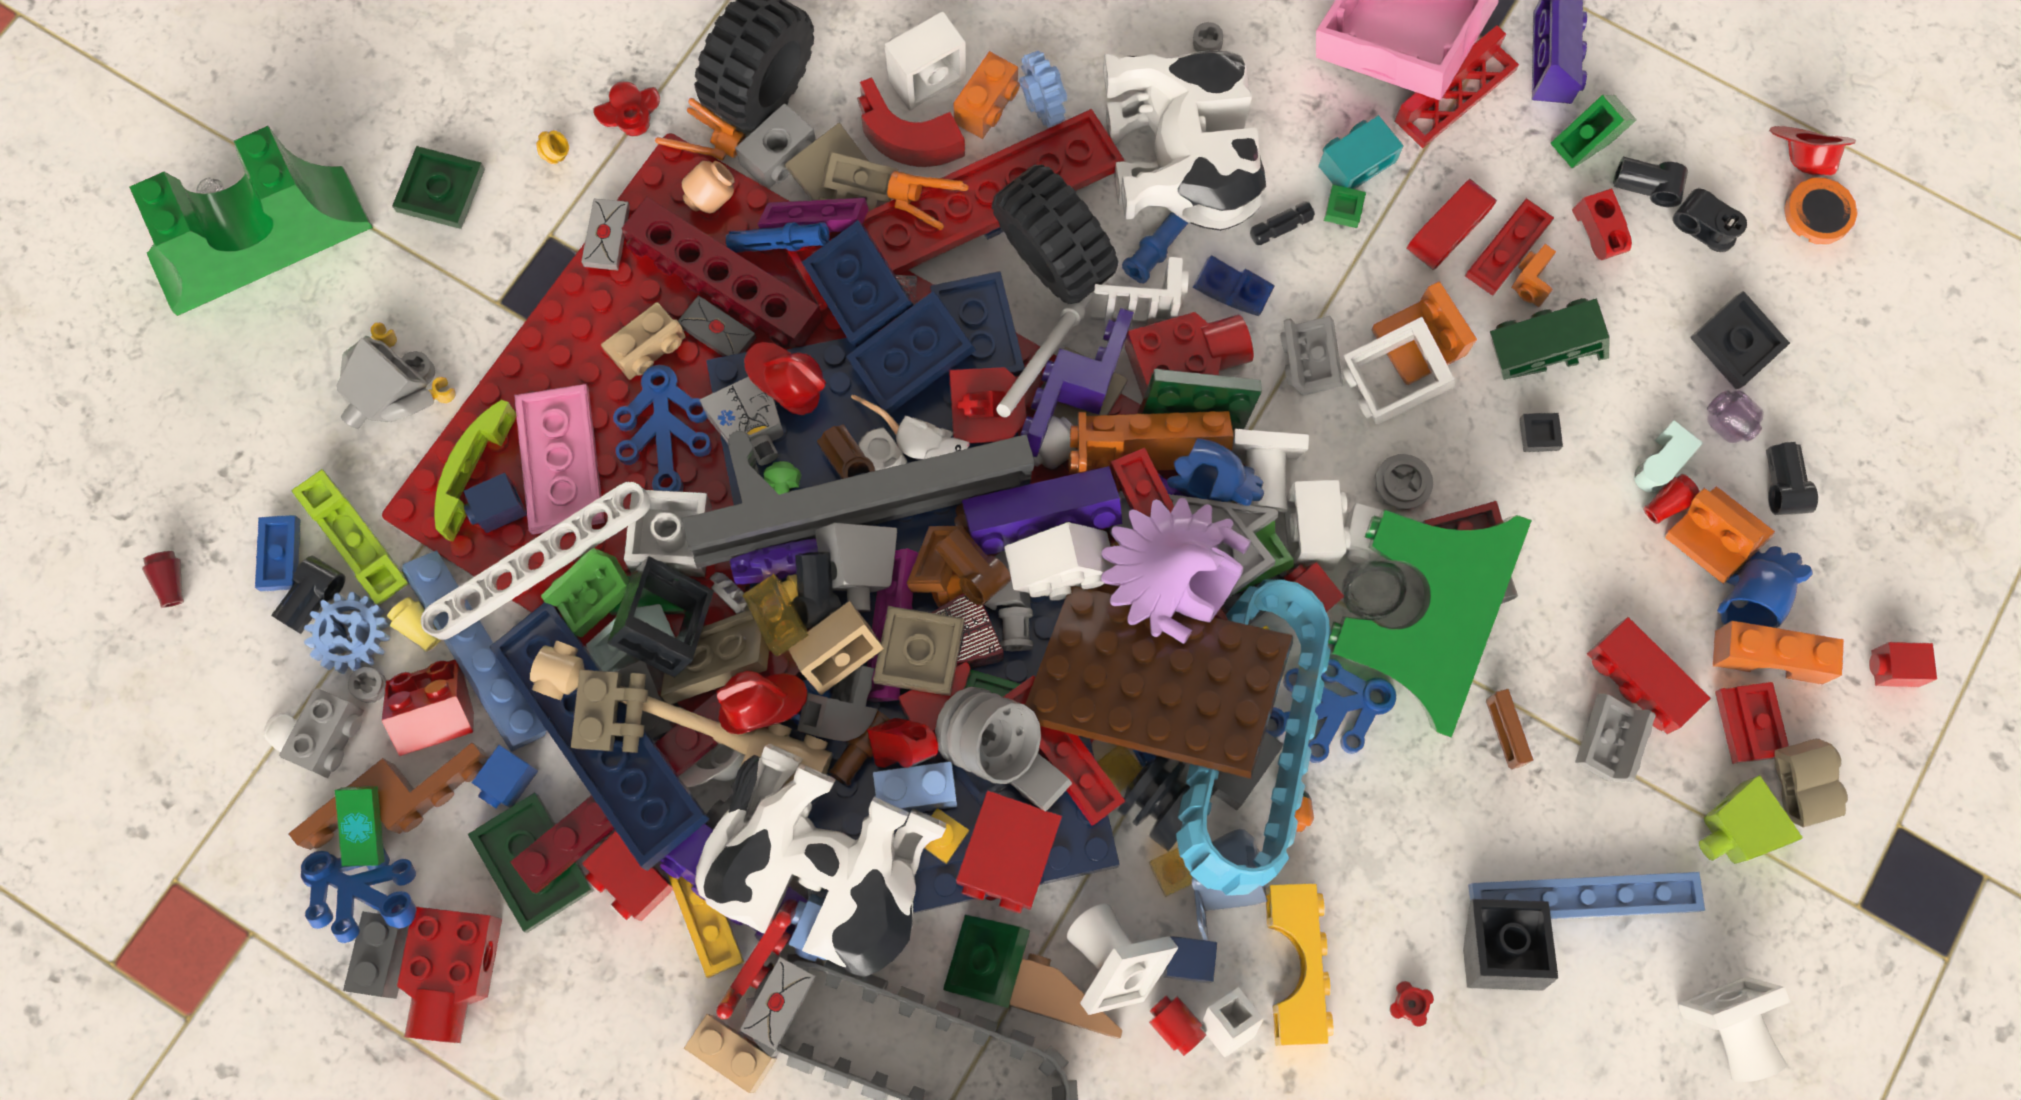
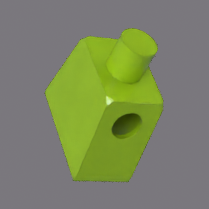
M1759 775L1740 783L1704 817V822L1712 834L1700 840L1699 847L1703 854L1711 861L1726 853L1730 861L1737 864L1797 842L1803 837Z

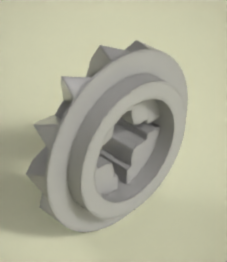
M1398 454L1387 458L1380 465L1375 475L1376 491L1383 498V503H1389L1396 510L1415 509L1426 502L1433 489V477L1427 465L1419 458L1408 454ZM1410 474H1413L1408 484L1412 490L1404 487L1396 492L1395 488L1398 480L1395 477L1403 479L1405 476L1408 477Z
M716 572L710 577V580L714 583L711 588L736 614L757 607L725 574Z

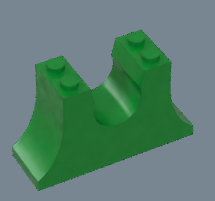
M266 126L234 140L236 152L244 168L245 175L236 184L227 189L206 194L190 192L183 187L179 179L165 171L129 186L154 244L146 254L171 311L179 316L373 228L345 169L342 166L317 165L298 158L287 150L270 127Z
M1387 510L1382 511L1379 517L1375 515L1371 517L1364 536L1370 539L1368 548L1388 561L1403 563L1413 569L1422 581L1424 602L1417 616L1407 624L1399 627H1383L1370 619L1345 616L1342 617L1340 623L1333 621L1331 634L1328 639V644L1332 645L1330 649L1332 654L1378 670L1401 683L1415 696L1423 707L1430 727L1437 733L1452 738L1532 520L1515 515L1485 529L1452 530L1424 524Z

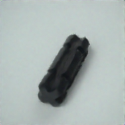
M1304 201L1296 205L1294 210L1290 208L1267 219L1266 224L1261 222L1253 226L1250 236L1256 245H1262L1269 242L1270 237L1275 239L1297 228L1299 223L1303 225L1312 221L1315 215L1314 209L1309 202Z

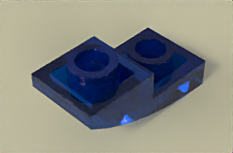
M1210 255L1206 259L1192 288L1225 305L1259 316L1275 285L1246 268L1239 272Z

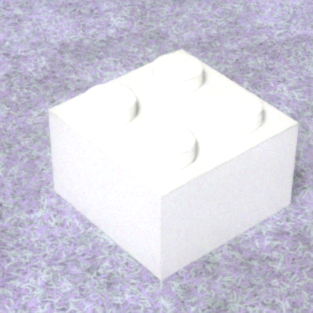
M943 11L933 17H925L917 26L905 33L895 34L884 44L888 81L909 110L966 78L965 40Z
M1339 480L1295 481L1287 495L1288 511L1284 512L1287 550L1294 558L1293 568L1299 564L1305 568L1317 562L1323 571H1333L1351 544L1349 527H1344L1342 515L1347 511L1346 493L1340 492Z
M645 490L651 499L650 508L643 517L630 524L627 529L624 561L630 572L632 573L650 556L664 562L669 567L686 576L705 577L706 566L696 568L693 552L688 548L681 518L712 511L707 493ZM632 492L630 509L639 503L640 495L638 492Z
M1070 522L1004 546L1013 589L1028 592L1031 597L1045 595L1050 596V600L1065 599L1068 594H1072L1071 587L1073 586L1082 587V589L1099 587L1104 584L1101 580L1102 573L1115 566L1102 557V550L1110 547L1107 531Z

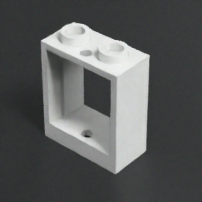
M1423 317L1343 356L1346 367L1341 369L1350 388L1357 385L1362 395V398L1358 399L1357 402L1365 418L1367 419L1372 416L1376 425L1455 387V379ZM1415 340L1436 382L1380 409L1359 367Z

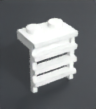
M1168 258L1162 289L1095 284L1094 294L1108 295L1106 311L1091 310V320H1104V327L1107 326L1109 319L1116 321L1119 313L1114 312L1116 296H1129L1127 310L1134 312L1129 329H1132L1133 323H1144L1147 326L1177 317L1179 308L1184 306L1185 293H1187L1189 271H1182L1183 258ZM1138 297L1150 298L1147 314H1135Z

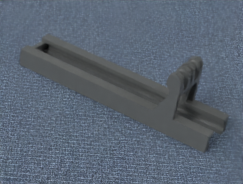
M736 430L731 435L729 434L728 446L742 504L681 519L688 548L693 552L696 568L729 561L734 557L757 549L789 542L816 539V529L833 523L871 526L961 504L964 499L1029 485L1031 483V471H1033L1035 462L1026 434L778 494L758 474V467L749 434H746L745 431Z

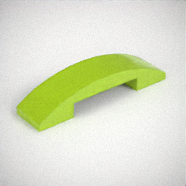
M500 400L482 413L468 427L456 443L443 468L436 492L435 526L436 530L449 541H454L466 517L463 507L464 503L459 498L488 441L502 446L517 416L507 401Z
M323 469L291 490L356 574L355 577L376 605L379 606L409 584L375 534Z

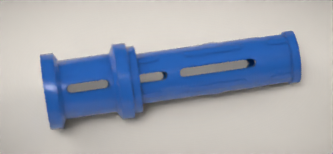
M1171 212L1152 236H1146L1141 239L1139 249L1135 254L1122 262L1124 272L1138 283H1146L1150 278L1151 270L1157 263L1164 262L1167 258V248L1186 227L1188 222Z

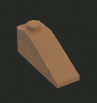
M1029 953L1028 959L1022 958L1009 1004L1010 1007L1116 1039L1121 1038L1123 1030L1104 1012L1088 1015L1080 1004L1085 994L1057 968L1050 967L1051 959Z

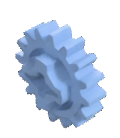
M1039 50L1024 55V58H1021L1023 64L1021 69L1025 76L1020 77L1019 82L1030 112L1035 111L1037 117L1041 118L1042 124L1046 125L1047 128L1065 120L1064 113L1066 112L1062 102L1067 101V94L1063 87L1059 70L1056 66L1051 67L1049 60H1045L1044 53H1040Z
M354 592L349 593L347 600L339 593L334 594L333 604L322 600L320 603L323 611L321 613L311 611L310 615L315 619V623L305 625L304 627L306 631L312 634V637L304 640L305 645L315 648L310 653V656L317 661L322 660L320 665L326 669L331 670L335 667V670L341 674H345L348 666L353 671L361 668V662L363 661L371 666L374 665L372 655L374 653L382 655L385 653L383 648L379 646L380 642L390 640V636L382 632V629L390 625L387 619L381 617L385 611L378 605L373 606L374 601L367 596L360 600V596ZM354 610V612H352L350 615L342 613L345 611ZM342 624L348 627V632L350 633L349 636L352 639V642L346 638V630ZM344 651H352L350 655L340 656Z

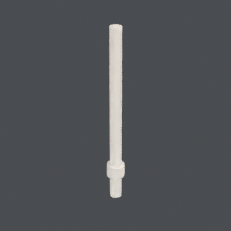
M1091 293L1079 303H1067L1060 314L1061 319L997 406L996 410L1000 416L1008 417L1070 329L1080 323L1085 315V308L1092 300Z

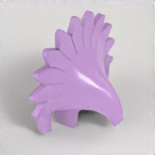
M1180 498L1170 513L1163 503L1156 499L1152 502L1150 517L1137 510H1130L1129 521L1132 529L1118 526L1112 528L1111 534L1120 546L1106 547L1102 550V557L1115 566L1103 572L1101 580L1107 584L1120 586L1110 598L1111 605L1132 604L1128 615L1129 624L1135 625L1150 617L1152 636L1158 637L1162 632H1165L1184 644L1192 630L1172 619L1171 617L1176 611L1185 616L1210 623L1232 592L1243 572V566L1227 553L1218 549V547L1224 542L1245 554L1252 541L1232 530L1233 521L1231 519L1212 523V506L1208 504L1192 515L1187 500Z

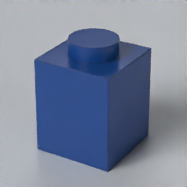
M498 745L471 783L481 789L478 797L497 809L500 803L510 808L518 801L538 770Z

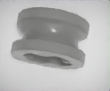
M1206 22L1196 27L1193 34V46L1196 52L1220 51L1222 49L1223 31L1219 25ZM1208 35L1213 36V40H1210L1208 44L1203 43V38H1206Z
M413 351L401 358L410 367H418L421 364L424 370L421 373H416L428 384L433 380L435 367L424 353Z
M361 667L351 674L348 681V689L360 701L374 703L384 696L387 680L376 669ZM367 677L376 681L375 687L370 686L373 690L369 693L360 689V684H365L363 680Z

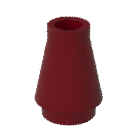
M163 551L144 557L145 566L141 569L156 594L161 608L173 607L184 603L181 559L176 558L174 551Z

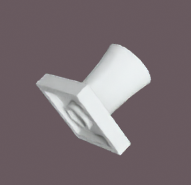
M1235 429L1233 431L1232 452L1236 455L1246 456L1245 466L1253 468L1255 470L1254 475L1260 477L1264 482L1262 486L1264 491L1262 500L1252 501L1250 506L1272 508L1277 512H1287L1286 459L1297 460L1308 450L1309 434Z
M1100 904L1088 909L1073 922L1067 933L1068 941L1080 950L1099 971L1080 1004L1088 1015L1144 1002L1177 951L1178 946L1170 936L1132 944L1110 905Z
M1745 977L1678 1003L1683 1019L1718 1031L1720 1030L1732 1080L1737 1082L1757 1081L1776 1075L1787 1067V1063L1776 1047L1762 1017V1013L1790 1003L1785 987Z

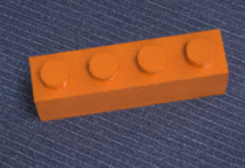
M1229 411L1086 416V431L1124 432L1123 456L1145 448L1156 471L1176 470L1174 461L1179 457L1189 456L1198 438L1214 441L1231 451L1233 447L1234 435Z

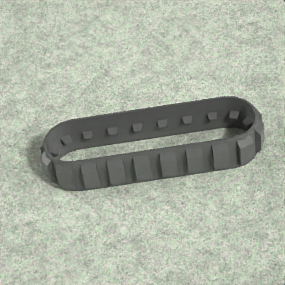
M797 954L787 955L788 962L808 973L809 969L827 973L825 985L836 990L842 980L863 987L862 1000L874 1003L877 996L882 994L900 1001L899 1014L910 1018L915 1008L938 1016L935 1028L947 1032L951 1023L954 1022L975 1030L972 1042L984 1046L989 1036L1012 1044L1010 1057L1021 1060L1026 1050L1044 1058V1061L1038 1068L1048 1077L1056 1070L1061 1078L1062 1085L1052 1087V1100H1078L1077 1080H1067V1076L1063 1071L1069 1062L1052 1046H1049L1045 1052L1032 1047L1036 1038L1034 1036L1013 1029L1010 1038L995 1033L998 1025L997 1022L975 1015L973 1023H969L959 1019L961 1008L940 1000L935 1009L923 1005L924 994L901 986L898 995L886 991L889 983L887 980L871 974L862 977L860 981L850 977L851 973L828 959L825 965L821 966L816 964L815 961L807 960ZM770 962L766 966L770 970L768 971L765 978L755 991V996L752 998H746V1017L749 1014L752 1006L754 1005L768 977L770 976L775 964ZM754 1039L770 1057H776L780 1052L788 1055L786 1066L807 1074H812L815 1066L826 1070L823 1080L845 1089L849 1088L851 1081L863 1084L861 1095L868 1098L886 1100L888 1095H891L901 1100L924 1099L925 1090L917 1086H913L909 1095L887 1088L888 1075L877 1071L871 1081L849 1073L851 1061L839 1057L834 1067L812 1058L814 1046L802 1043L799 1050L795 1052L782 1044H779L777 1050H774Z

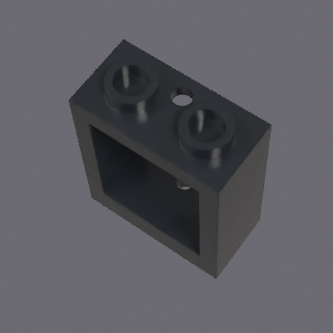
M648 556L631 573L607 644L675 678L693 661L714 590L669 567L664 562ZM643 588L686 610L677 639L634 617Z

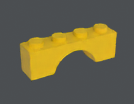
M1317 884L1269 885L1266 887L1268 901L1265 902L1267 927L1287 937L1295 947L1300 960V977L1295 989L1286 999L1272 1006L1275 1046L1328 1044V1036L1333 1035L1334 1026L1332 1013L1326 1012L1325 996L1330 995V977L1328 972H1323L1322 956L1327 955L1326 933L1320 932L1319 917L1324 916L1323 894L1317 893Z

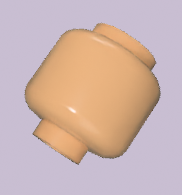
M702 161L682 180V188L685 193L683 199L694 211L702 210L706 213H714L733 195L734 188L732 184L734 183V178L730 171L720 162Z

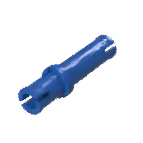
M796 222L786 223L784 227L729 231V234L726 235V246L735 253L785 248L789 251H798L804 246H824L829 242V229L824 222L809 225H798Z

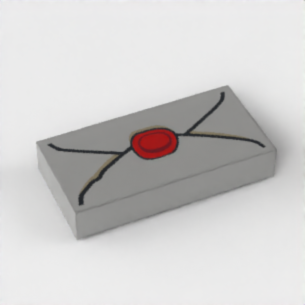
M593 199L581 261L584 267L619 271L625 239L621 228L629 217L630 205L628 202Z
M779 957L740 1031L777 1050L816 977Z

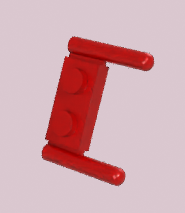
M786 900L774 917L765 934L717 1006L716 1014L719 1018L728 1019L731 1017L749 986L757 990L770 970L764 966L765 961L771 952L779 956L791 937V934L785 930L796 914V907L798 905L796 900Z

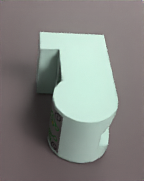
M1675 420L1655 439L1662 448L1657 454L1647 458L1635 471V482L1645 492L1653 493L1659 491L1674 478L1703 444V442Z

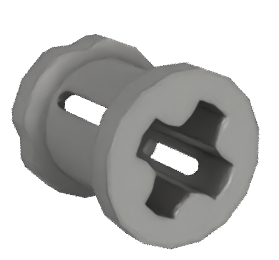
M1009 607L999 610V618L1003 619V640L1000 641L1002 650L1026 651L1033 649V641L1029 639V618L1033 616L1032 609Z

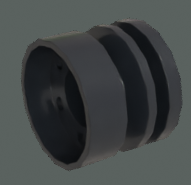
M1157 756L1146 763L1127 787L1124 796L1125 802L1120 805L1117 811L1125 817L1135 804L1141 807L1142 810L1132 823L1138 826L1149 816H1152L1156 821L1149 833V837L1169 852L1177 842L1176 833L1181 830L1182 821L1178 818L1182 797L1190 789V786L1179 780L1186 766L1185 762L1180 761L1170 773L1164 768L1170 761V758ZM1214 785L1212 788L1211 797L1218 790V788Z

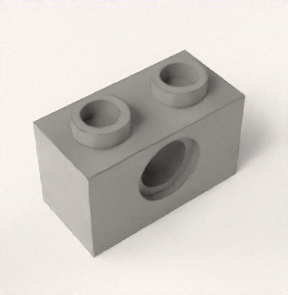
M784 103L735 149L740 165L762 185L770 189L776 182L781 183L788 177L790 172L784 165L816 139L814 129ZM778 146H783V147H785V148H784L783 150H781V151H773V149H774L775 147H778Z

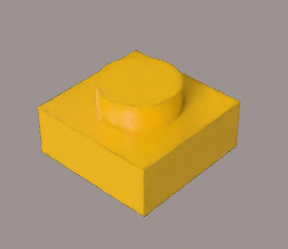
M937 808L931 817L946 823V829L941 838L930 841L924 849L947 864L969 833V830Z

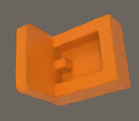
M1544 244L1537 254L1532 251L1527 254L1518 266L1522 272L1511 287L1517 291L1520 298L1528 303H1533L1537 307L1544 303L1553 290L1548 284L1538 278L1556 253L1547 244Z

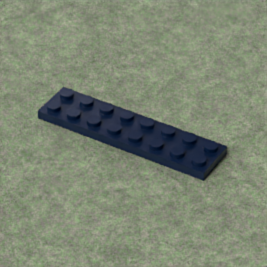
M544 602L493 643L490 649L638 864L648 871L710 819L645 729L643 738H639L638 753L622 752L624 736H615L613 751L571 748L577 688L569 695L564 694L561 701L532 690L535 683L530 680L533 662L543 646L547 645L553 648L555 642L559 641L578 649L576 657L583 659L584 670L602 671V669L578 636L568 627L557 607ZM621 702L618 703L616 722L620 724L625 723L627 705Z

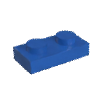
M296 515L258 517L255 588L260 592L290 590L294 585L293 576L299 566L301 519Z

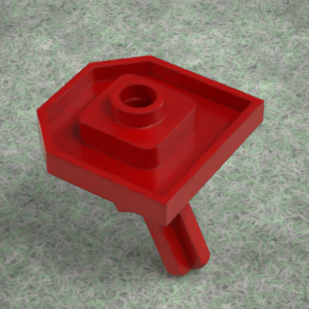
M1005 367L949 370L953 438L969 443L997 442L1012 438L1024 425L1026 420L1025 394L1008 417L1000 416L996 410L999 403L1017 380Z

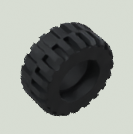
M736 0L735 2H730L725 8L724 14L715 21V27L708 34L705 40V47L700 52L698 58L699 66L695 71L697 81L694 83L700 103L742 130H755L784 103L786 105L789 103L788 100L796 92L798 83L806 72L807 62L810 61L812 54L811 46L814 45L815 38L813 35L814 26L806 11L786 0Z
M1033 165L995 194L991 206L1000 228L1034 275L1064 303H1079L1094 291L1095 284L1102 285L1116 273L1119 261L1107 233L1103 231L1097 218L1090 212L1086 203L1078 197L1075 190L1070 185H1067L1060 175L1055 174L1051 168L1044 165Z

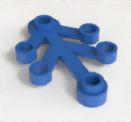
M655 365L648 368L641 378L643 390L628 407H620L614 412L613 420L617 427L622 431H630L636 426L637 417L652 402L654 405V414L630 441L625 440L617 445L616 455L621 463L632 465L638 461L640 452L656 435L659 472L653 478V490L683 492V482L679 474L674 471L671 433L686 443L691 452L698 457L708 455L712 449V443L707 434L703 432L696 433L669 412L668 399L683 408L692 422L701 423L707 419L704 409L699 415L691 414L694 407H702L700 399H693L678 388L676 374L665 365ZM658 377L665 378L663 384L659 386L653 385L654 379ZM625 414L631 415L629 422H619L621 416ZM698 440L706 441L704 448H694V444ZM627 448L634 449L630 457H622L623 450ZM663 479H673L671 486L667 488L660 486Z
M1329 659L1328 665L1336 669V676L1329 677L1324 672L1321 679L1325 683L1337 681L1356 694L1342 697L1326 687L1323 688L1321 703L1315 708V713L1318 715V720L1326 718L1316 738L1308 743L1310 749L1312 745H1319L1323 749V756L1315 757L1311 753L1310 762L1320 763L1328 757L1329 745L1346 713L1362 709L1353 729L1347 731L1340 740L1341 748L1346 753L1355 754L1364 747V737L1375 716L1389 712L1395 705L1396 692L1391 683L1382 678H1372L1365 681L1343 669L1338 661ZM1299 668L1290 669L1283 678L1284 687L1290 692L1293 691L1294 685L1289 682V676L1297 675ZM1371 692H1379L1383 698L1382 702H1373L1370 696ZM1273 707L1270 719L1276 722L1277 729L1274 731L1266 729V732L1274 738L1280 737L1285 732L1286 720L1289 719L1290 711L1283 712L1281 709ZM1347 736H1354L1358 739L1359 745L1357 748L1348 746Z
M384 849V863L366 866L369 871L349 876L343 872L363 866H342L341 858H336L327 851L311 853L301 864V879L306 886L311 887L310 904L305 911L307 921L315 929L323 928L332 921L333 912L326 903L328 885L338 889L336 920L331 926V931L338 942H351L360 932V928L353 918L354 898L380 911L389 926L395 928L407 927L414 921L416 906L410 895L406 892L398 891L387 896L370 886L393 880L399 886L409 884L416 876V870L411 861L400 859L392 865H388L390 858Z

